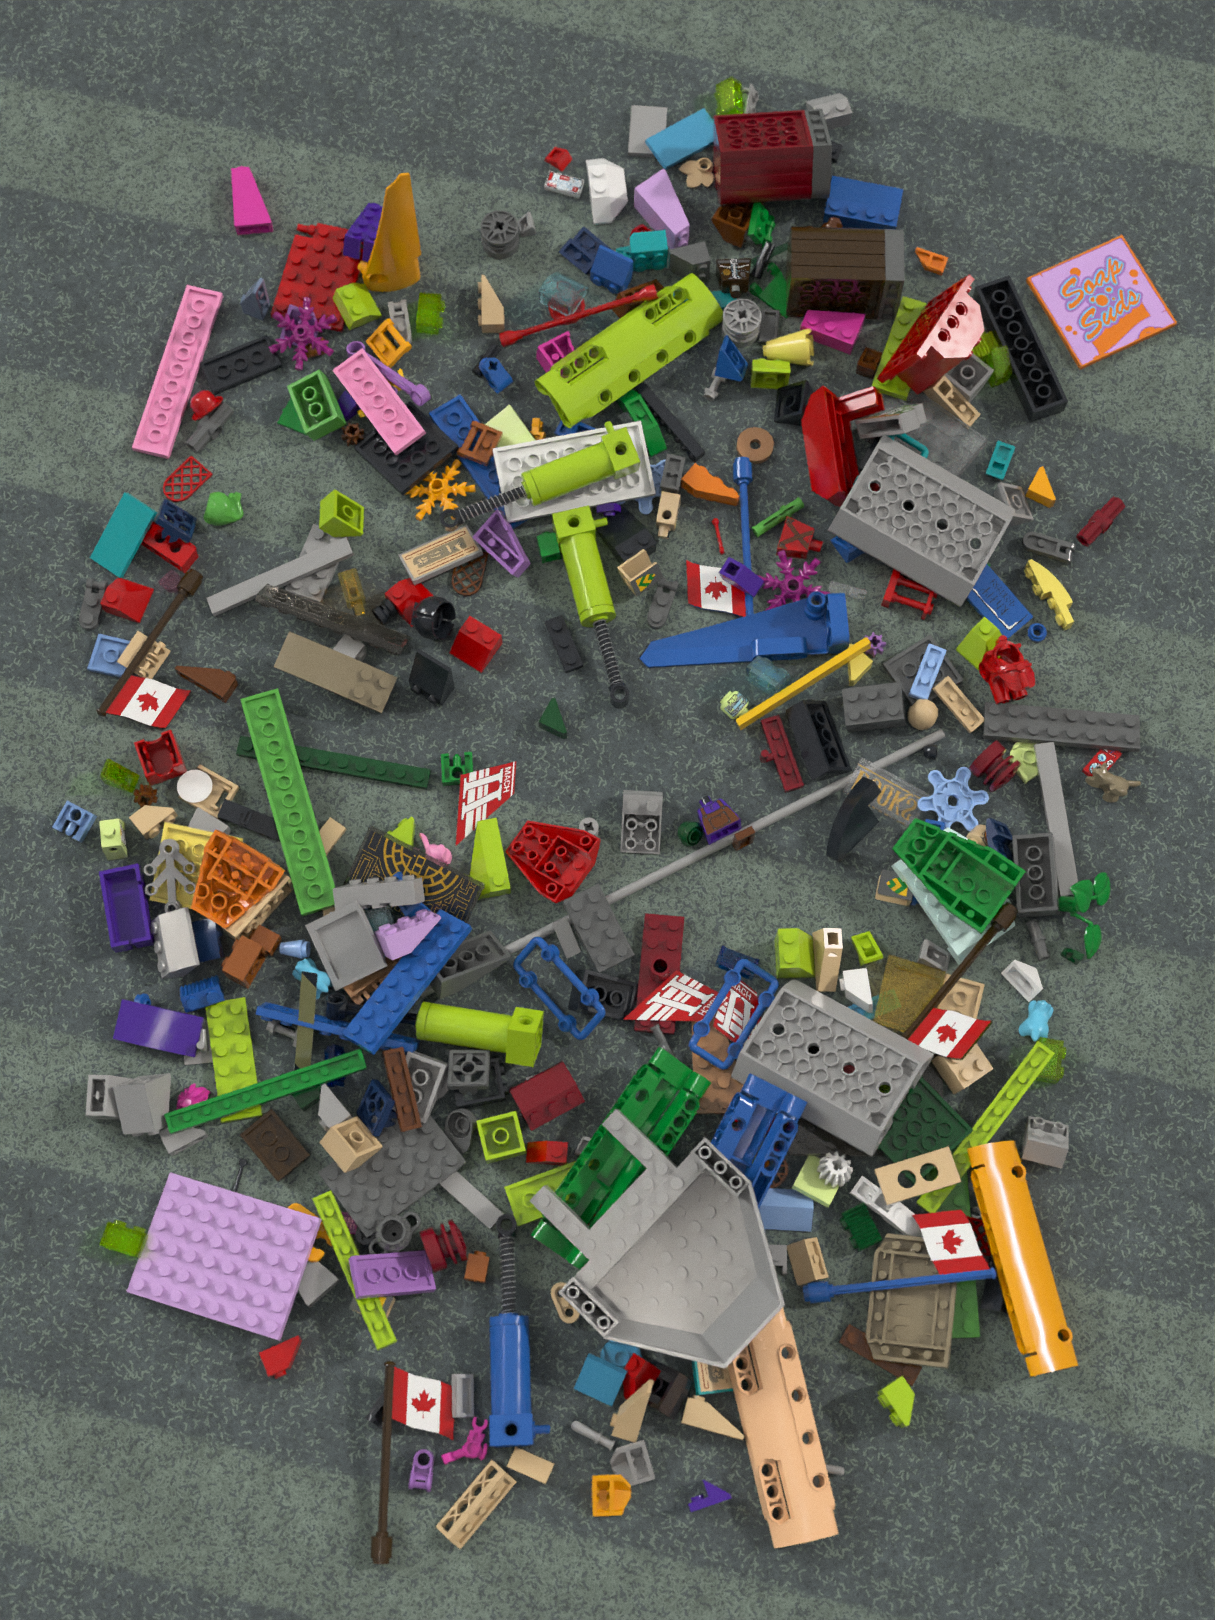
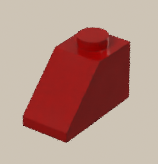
M528 1142L526 1163L566 1165L568 1142Z
M300 1336L293 1337L259 1353L268 1377L278 1379L287 1375L286 1371L291 1369L302 1342Z
M633 1353L624 1368L627 1371L623 1380L624 1398L628 1399L649 1379L655 1382L661 1370Z

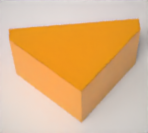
M1039 467L1025 497L1051 508L1056 498L1044 467Z

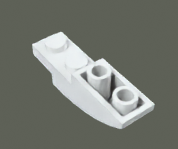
M863 1176L859 1179L850 1192L851 1195L862 1203L864 1202L866 1206L883 1217V1220L902 1234L922 1237V1232L912 1215H915L901 1202L886 1205L881 1188Z

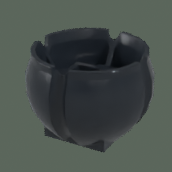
M437 596L427 597L419 603L415 602L410 625H413L416 631L426 639L443 640L449 636L454 627L452 620L456 619L455 608L445 598Z

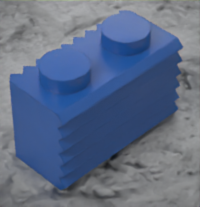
M217 975L207 978V980L192 982V984L184 985V987L180 986V999L186 1013L225 1001L224 991Z

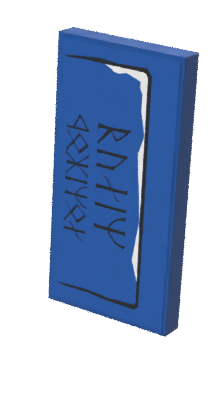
M986 564L966 600L982 618L986 617L1008 639L1031 620L1033 616Z

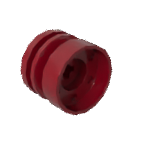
M997 740L988 746L968 768L977 778L984 774L987 775L983 782L985 786L993 781L989 787L992 793L1006 785L1021 766L1018 760L1009 765L1014 759L1013 755L1005 759L1002 758L1007 749Z
M453 1219L448 1220L451 1229L449 1231H446L443 1223L440 1224L441 1234L437 1235L433 1227L420 1231V1236L434 1273L447 1268L446 1258L448 1257L451 1258L455 1265L458 1264L456 1254H460L463 1262L468 1260L463 1236Z

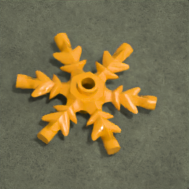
M455 459L451 467L448 465L445 467V474L442 473V479L435 478L437 473L433 474L431 472L423 479L429 482V486L424 487L420 484V487L414 486L405 494H411L410 498L418 494L419 498L423 494H428L429 496L428 499L422 500L423 504L417 507V509H420L415 516L417 520L421 521L426 512L429 515L431 514V506L435 508V500L442 501L440 507L444 506L443 511L458 508V505L451 503L453 499L447 498L449 493H453L455 496H457V493L466 496L465 492H476V486H466L467 482H463L458 486L457 483L453 486L448 485V481L454 480L453 476L460 473V471H456L461 465L459 460Z

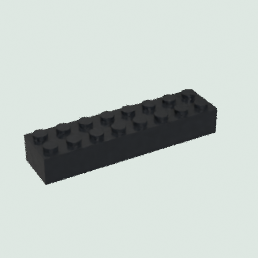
M1010 275L976 286L972 298L980 305L982 320L987 331L993 332L1001 348L999 357L1029 422L1031 423L1063 412L1068 399Z

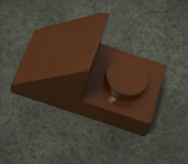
M865 347L857 363L856 374L873 379L883 352Z

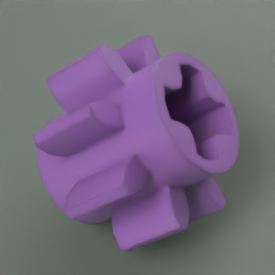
M872 632L870 637L865 635L876 646L873 647V644H871V648L865 652V655L871 654L873 658H875L877 653L882 655L884 651L882 648L886 645V642L881 640L882 635H875L874 632Z

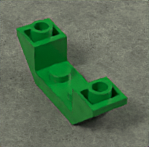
M631 389L618 398L616 401L623 413L627 411L633 422L641 421L647 453L650 458L667 450L659 425L641 395Z

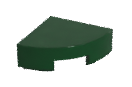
M1064 948L1060 954L1075 965H1078L1084 957V954L1070 948Z

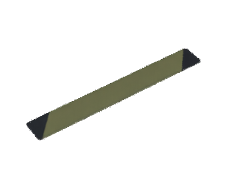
M303 971L301 975L298 1020L314 1024L317 973ZM298 1025L294 1071L311 1065L312 1028Z

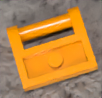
M390 318L386 319L366 340V343L383 364L392 368L405 353L411 350L412 345L404 340L393 326L394 323ZM387 330L400 345L398 349L385 335Z

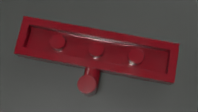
M776 715L761 720L760 723L771 753L767 750H762L760 762L774 761L785 793L803 788L804 784L780 716Z

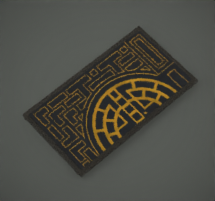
M372 825L368 827V831L343 884H349V880L361 879V882H367L369 878H379V881H384L385 877L393 876L397 872H401L403 876L414 875V878L422 877L425 901L422 903L436 914L441 909L465 923H468L485 886L484 883ZM388 904V906L380 908L399 919L406 917L399 906L390 907V904Z

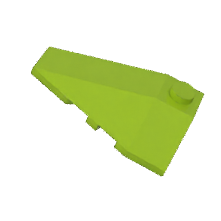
M497 818L477 821L469 881L480 887L474 900L511 893Z

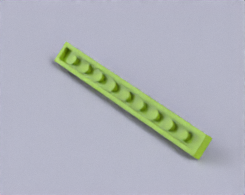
M1037 1041L972 1128L973 1132L961 1142L952 1154L960 1179L971 1166L967 1149L989 1142L1055 1054L1039 1041ZM956 1184L922 1194L916 1204L928 1213H935Z

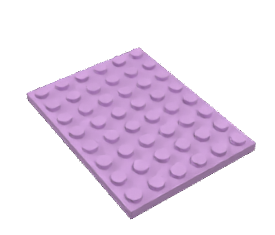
M169 1173L126 1292L280 1341L322 1219Z

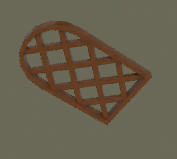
M483 552V555L477 557L473 562L468 561L469 564L465 567L459 565L461 569L456 571L457 567H454L452 587L459 595L471 596L480 590L488 560V552ZM484 557H486V558H485V562H484V564H483L482 561H481V559H483ZM479 562L481 567L476 570L473 564ZM471 566L474 571L467 574L465 569ZM483 569L482 575L480 576L478 572ZM463 571L466 576L460 579L457 574ZM476 573L479 579L473 582L470 576ZM468 578L471 584L465 587L462 581ZM460 583L463 589L458 591L455 586ZM473 586L476 590L469 593L467 589Z

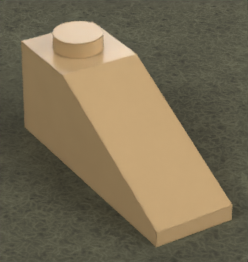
M945 375L923 391L935 405L967 428H970L980 416V413Z
M649 1379L620 1406L618 1414L613 1413L610 1426L614 1427L612 1436L634 1443L637 1441L654 1380Z
M693 1395L692 1398H687L681 1421L682 1424L743 1440L744 1435L709 1403L704 1402V1397Z

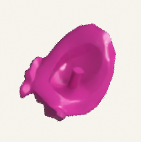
M195 1083L190 1085L189 1088L184 1089V1092L179 1094L176 1110L207 1100L208 1094L211 1092L204 1087L195 1088Z

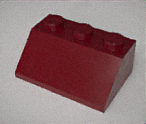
M563 1061L509 1090L531 1131L585 1102Z

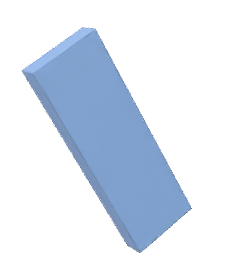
M928 644L909 692V697L917 700H928L947 650Z

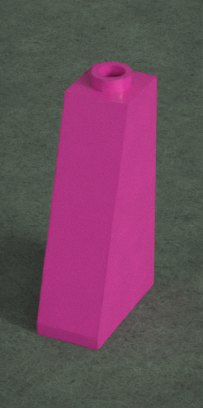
M243 166L231 168L234 226L237 235L273 232L270 216L250 168Z

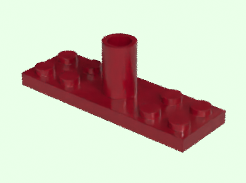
M645 913L636 1007L676 970L680 972L684 917ZM663 968L665 972L658 973L655 969ZM635 1020L634 1031L653 1033L650 1028L659 1024L663 1034L674 1035L675 1021Z

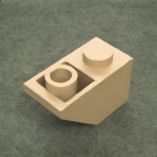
M144 805L129 818L147 840L156 837L160 833V829L164 827L165 822L174 823L178 815L170 807Z

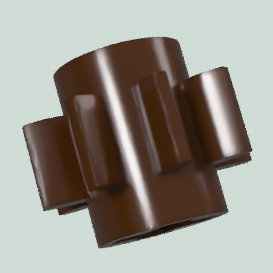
M348 423L346 428H342L344 434L341 437L343 441L347 440V446L351 444L357 445L364 439L362 436L365 434L364 429H359L358 423L356 425Z
M140 784L139 790L134 789V803L138 802L140 808L144 805L151 806L152 802L157 803V789L153 790L151 784Z

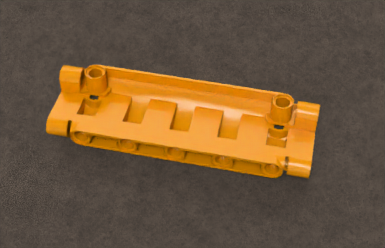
M1015 1141L994 1142L968 1148L967 1152L972 1168L978 1167V1169L972 1170L971 1180L1017 1347L1023 1355L1030 1353V1356L1025 1358L1029 1376L1032 1377L1078 1366L1072 1344V1332L1066 1323L1025 1178L1026 1169L1021 1164ZM1012 1169L1017 1172V1178L1012 1174ZM1058 1332L1062 1333L1063 1341L1058 1338Z

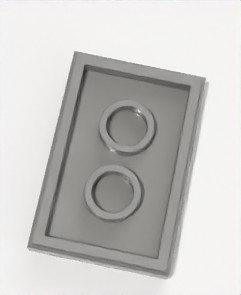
M632 105L628 156L655 157L645 144V140L666 129L667 107Z

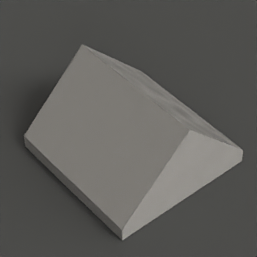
M1001 482L997 484L994 498L1016 510L1008 527L1034 520L1021 486Z

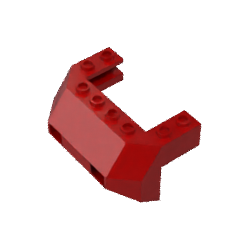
M823 385L811 394L801 420L811 490L835 506H842L853 487L854 480L859 475L851 421L885 410L882 393L874 386L837 397ZM873 482L870 484V489L876 492L880 490V486Z

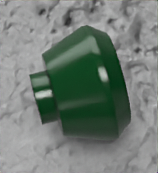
M686 821L678 827L677 834L684 846L691 847L699 843L703 836V829L698 822Z

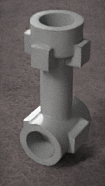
M716 367L711 374V378H714L710 388H705L704 398L709 401H714L717 398L718 392L716 390L720 382L725 383L727 378L714 376Z

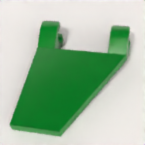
M771 262L766 271L769 272L771 270L770 274L775 278L764 290L757 283L753 282L748 291L773 310H780V315L787 319L789 316H786V280L778 266Z

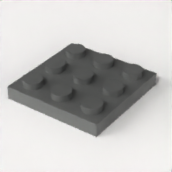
M931 635L926 636L882 665L894 683H901L903 696L911 706L917 699L908 695L927 646L932 644L939 647ZM946 655L932 689L946 676H949L956 685L963 682V678ZM931 690L928 700L932 702L938 698V695L933 690Z

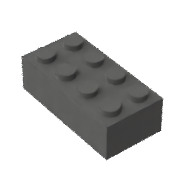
M1053 833L1013 835L1014 863L1026 871L1016 885L1019 917L1060 915Z
M599 883L562 902V906L596 972L602 973L635 955Z

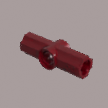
M1113 496L1101 510L1098 509L1089 519L1088 524L1077 534L1076 538L1083 546L1089 547L1101 533L1104 534L1114 522L1113 520L1125 509L1126 506L1123 501Z

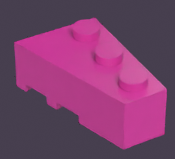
M807 310L800 331L811 329L812 331L809 335H813V341L851 355L864 325L866 314Z
M569 331L537 347L536 359L546 373L550 371L555 363L574 351Z

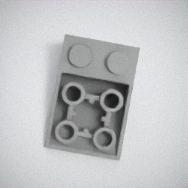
M624 790L620 852L660 854L663 792Z

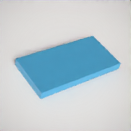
M703 108L647 138L645 144L664 170H667L713 145V119Z

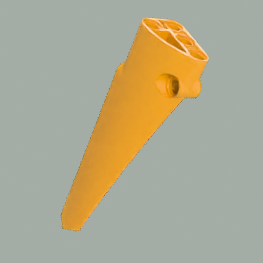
M409 173L399 174L394 182L386 188L379 226L369 261H361L358 265V270L363 274V282L370 291H397L413 285L420 279L418 257L421 256V248Z

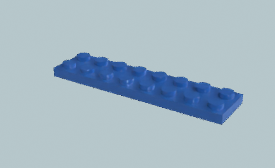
M461 395L429 412V416L434 424L450 437L459 448L462 447L471 429L472 421L479 422ZM477 432L469 451H473L482 432ZM457 455L486 499H490V497L495 495L498 496L501 493L494 455L488 466ZM504 505L503 507H498L505 514ZM527 520L512 522L510 525L514 529Z
M440 909L437 914L441 916V919L411 953L404 955L342 1032L344 1038L374 1055L472 931L471 926Z
M265 1002L257 1007L256 1015L261 1016L262 1020L273 1021V1019L281 1021L280 1024L286 1026L296 1024L320 1030L319 1033L331 1036L333 1033L339 1035L340 1039L348 1040L344 1038L342 1032L350 1022L342 1020L332 1021L326 1016L315 1014L314 1024L298 1020L299 1010L269 1002ZM391 1033L380 1049L390 1050V1048L403 1047L404 1053L407 1055L408 1051L413 1053L419 1048L420 1039Z

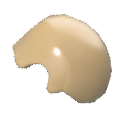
M919 699L909 708L907 720L914 728L927 730L936 722L938 708L927 699Z

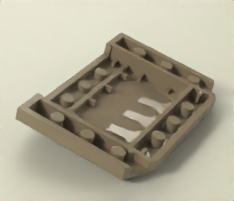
M887 1233L882 1244L874 1253L871 1282L940 1275L928 1254L923 1237ZM957 1282L870 1291L865 1337L873 1359L948 1369Z

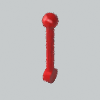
M714 518L712 524L715 527L720 555L724 554V548L718 527L719 520Z

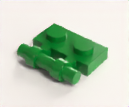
M760 202L753 204L747 235L755 244H762L761 249H763L766 242L772 243L771 233L775 227V217L769 215L767 209Z

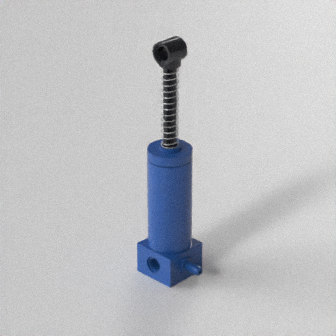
M503 1214L496 1221L498 1239L501 1241L500 1268L502 1269V1278L500 1279L502 1280L501 1307L503 1311L498 1316L489 1318L491 1415H489L490 1446L492 1448L534 1446L535 1434L550 1433V1425H535L533 1414L531 1413L529 1316L519 1315V1313L515 1312L516 1292L514 1287L516 1286H514V1282L516 1281H514V1276L516 1275H514L515 1247H513V1243L515 1242H513V1239L516 1238L517 1223L512 1215ZM506 1220L513 1224L512 1228L508 1231L501 1228L502 1222ZM510 1425L517 1426L518 1430L514 1436H508L506 1433Z

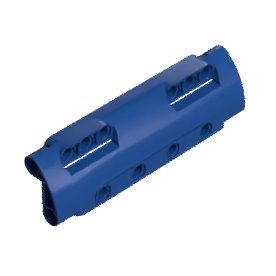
M749 1073L741 1091L734 1095L711 1143L751 1181L758 1208H760L797 1133V1121L800 1119L808 1102ZM777 1113V1115H776V1117H775V1120H774V1122H773V1124H772V1126H771V1128H770V1130H769V1132H768V1134H767V1136H766V1138H765V1140H764V1142H763V1144H762V1146H761V1148H760V1150H759V1152H758V1154H757V1156H756V1158H755V1160H754V1162H753V1164H752V1161H753V1159H754V1157H755V1155H756V1153H757V1151H758V1149H759V1147H760V1145H761V1143H762V1141H763V1139H764V1137H765V1135H766V1133H767V1131H768V1129H769V1127H770V1124H771V1122H772V1120H773L775 1114ZM738 1119L737 1125L732 1128L733 1121ZM788 1122L787 1129L783 1130V1125ZM779 1141V1146L774 1149V1143ZM770 1159L769 1165L764 1168L765 1162Z

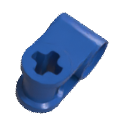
M484 358L480 361V371L496 393H500L513 382L511 376L497 358Z

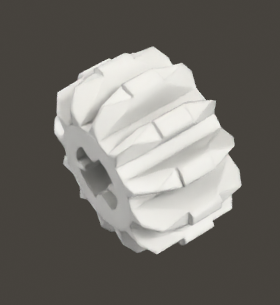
M837 1151L833 1155L827 1153L825 1157L820 1159L819 1166L817 1167V1172L820 1173L819 1179H825V1185L831 1183L833 1188L837 1184L842 1187L851 1178V1173L853 1172V1168L850 1167L851 1160H845V1154L840 1157Z

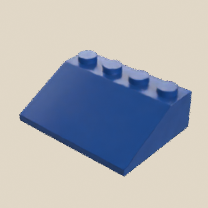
M832 176L830 197L827 198L822 224L826 223L830 217H836L840 220L842 228L896 229L903 189Z

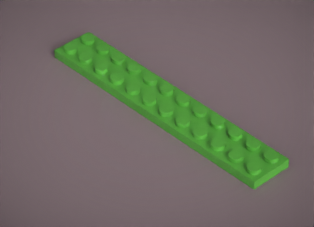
M277 688L240 699L301 915L305 916L335 907L333 896L335 884L279 690Z

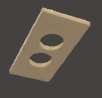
M949 1146L874 1170L886 1205L961 1183ZM924 1164H932L937 1168L938 1176L935 1180L926 1181L921 1177L920 1169ZM900 1172H912L916 1179L915 1185L911 1188L902 1187L898 1183Z

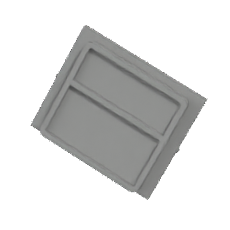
M357 900L305 925L335 991L357 980H362L364 977L387 966L383 951L363 908L360 907Z

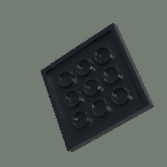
M411 401L406 404V407L424 429L425 435L398 455L394 454L376 429L354 446L355 451L402 496L459 449L458 445Z

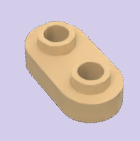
M559 1282L552 1287L551 1297L560 1319L565 1323L571 1324L578 1320L580 1313L564 1297H558L557 1292L566 1285V1283ZM566 1310H573V1315L571 1317L566 1316Z

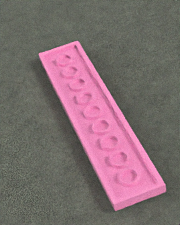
M190 285L186 286L132 445L133 451L166 459L170 458L200 368V362H202L223 299L222 293Z

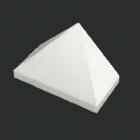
M1014 960L1001 973L1028 1002L1043 989L1037 969L1025 963Z

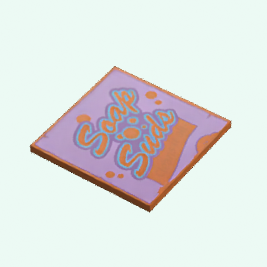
M1123 235L1032 275L1026 280L1080 370L1166 331L1177 324Z

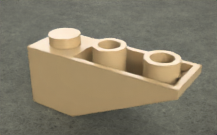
M482 275V282H478V293H482V298L478 299V310H482V315H478V326H482V333L504 332V307L485 275Z
M822 928L812 933L816 991L836 992L843 949L841 929Z

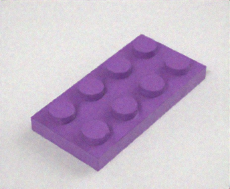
M426 1250L351 1256L348 1259L356 1299L430 1293L436 1290Z

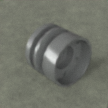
M495 210L489 212L483 218L480 226L483 250L489 257L495 259L509 258L519 248L518 222L507 211Z

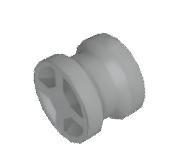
M585 818L579 824V829L585 830L597 837L599 827L595 819Z

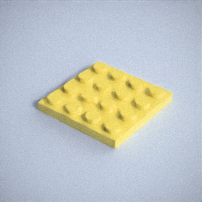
M165 822L161 842L165 839H173L179 844V852L187 860L195 863L196 871L192 874H186L183 871V866L174 859L175 867L190 881L197 884L204 848L213 832ZM235 837L243 842V838ZM167 845L166 851L170 853L172 851V847L170 845ZM166 859L157 867L153 881L166 868ZM188 864L187 870L190 872L193 870V867ZM167 879L158 888L157 894L150 896L151 901L165 904L168 902ZM176 880L177 901L182 904V907L191 909L194 893H186L184 886ZM189 884L188 890L193 891L194 886ZM152 886L151 893H154L155 889Z

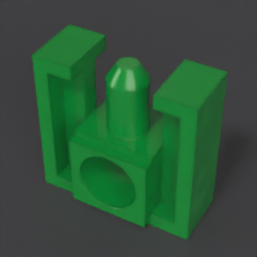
M464 752L465 765L462 766L459 754L454 755L453 766L449 764V753L441 754L443 786L460 785V778L453 777L455 772H462L463 774L473 772L472 752Z

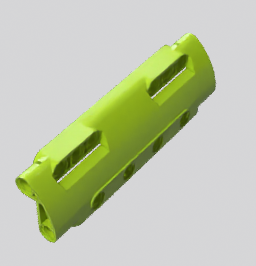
M690 273L674 285L665 287L657 293L658 299L643 302L559 360L551 367L550 371L535 380L536 388L541 394L549 395L560 419L567 428L573 427L583 419L596 415L710 334L709 330L723 321V311L720 305L697 276Z

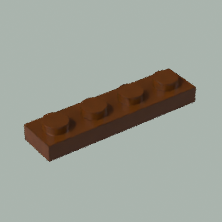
M399 1047L383 1051L382 1055L392 1098L395 1101L394 1106L400 1131L404 1132L420 1128L422 1124L404 1048Z
M848 1324L839 1341L840 1344L897 1378L903 1376L906 1382L913 1386L923 1367L874 1360L865 1337L866 1334Z

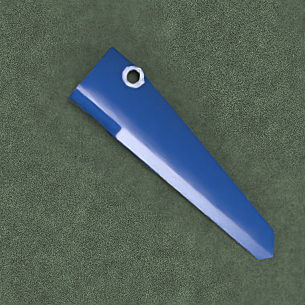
M815 591L808 598L652 641L640 657V660L648 668L793 660L803 659L808 655L838 654L849 647L845 593L823 595V593ZM812 601H818L820 605H814Z

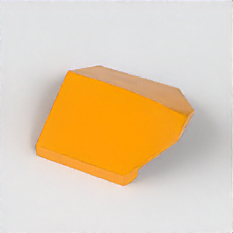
M592 1475L593 1516H621L631 1498V1484L622 1475Z

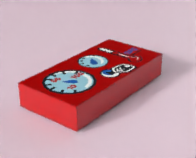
M1100 749L1082 772L1088 777H1092V769L1101 766L1103 763H1107V770H1109L1122 753L1115 750Z

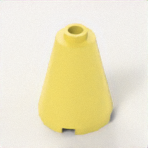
M804 329L767 341L766 345H763V355L767 356L768 360L782 359L783 361H790L791 364L813 366L814 361H810V355L814 356L813 335H809L812 330Z

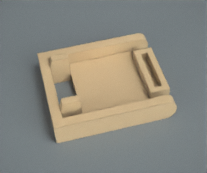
M199 764L198 770L207 773L211 778L212 791L210 795L197 803L187 802L180 795L178 797L191 806L199 807L220 820L217 817L220 808L216 806V803L224 791L229 793L226 799L232 801L240 788L238 785Z

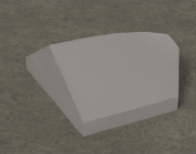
M644 1440L616 1448L610 1460L615 1475H622L631 1486L655 1479Z

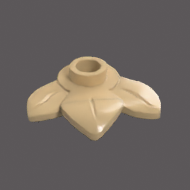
M701 158L698 161L689 160L680 167V171L688 175L686 180L688 188H696L701 184L709 187L713 183V163L708 158Z

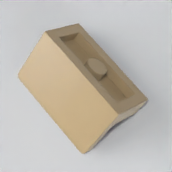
M817 1237L787 1245V1251L798 1286L829 1278Z

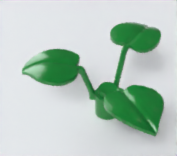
M1100 872L1096 876L1094 884L1090 880H1081L1072 885L1070 890L1074 897L1061 896L1059 898L1060 911L1070 912V916L1076 917L1089 925L1085 929L1084 934L1087 959H1090L1097 952L1101 944V929L1099 925H1093V922L1078 915L1077 912H1086L1089 909L1091 900L1096 899L1099 906L1104 905L1108 901L1110 896V880L1105 872Z

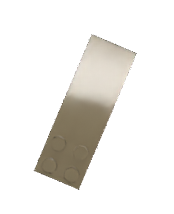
M292 632L288 633L274 665V668L380 714L383 712L397 677Z

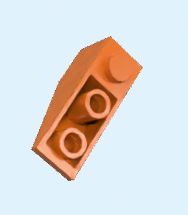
M696 463L681 479V487L695 498L737 506L739 503V495L736 490L725 486L720 478L713 477L705 467L699 466Z

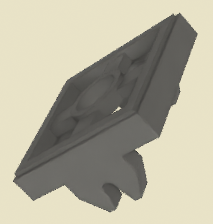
M449 1050L447 1089H459V1092L463 1095H466L467 1092L475 1095L478 1089H488L490 1050ZM458 1061H463L461 1065H456ZM481 1061L483 1065H476L475 1062ZM467 1064L474 1066V1070L470 1073L463 1071V1067ZM454 1072H461L465 1076V1081H459L455 1077ZM476 1072H483L480 1079L471 1082L472 1075Z

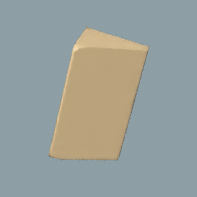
M515 1447L507 1467L546 1484L554 1463Z

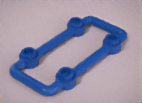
M541 937L531 939L513 962V967L520 976V985L524 988H531L559 1019L558 1027L561 1031L570 1032L576 1039L584 1040L605 1016V1008L598 1001V992L593 988L588 989L559 957L557 946L553 944L548 945ZM537 945L542 949V958L548 962L553 961L580 991L581 1002L587 1006L592 1005L597 1010V1014L581 1032L576 1028L575 1018L572 1015H565L537 984L536 974L532 971L526 972L521 966Z
M747 959L739 960L732 970L725 973L724 985L702 1021L694 1024V1034L689 1041V1048L693 1053L721 1070L728 1069L734 1060L738 1059L744 1043L764 1010L775 999L774 994L779 986L776 977ZM743 967H746L771 983L767 991L762 992L758 996L759 1005L737 1041L728 1046V1056L723 1062L697 1046V1043L701 1037L708 1035L710 1032L709 1023L731 987L741 981L740 972Z

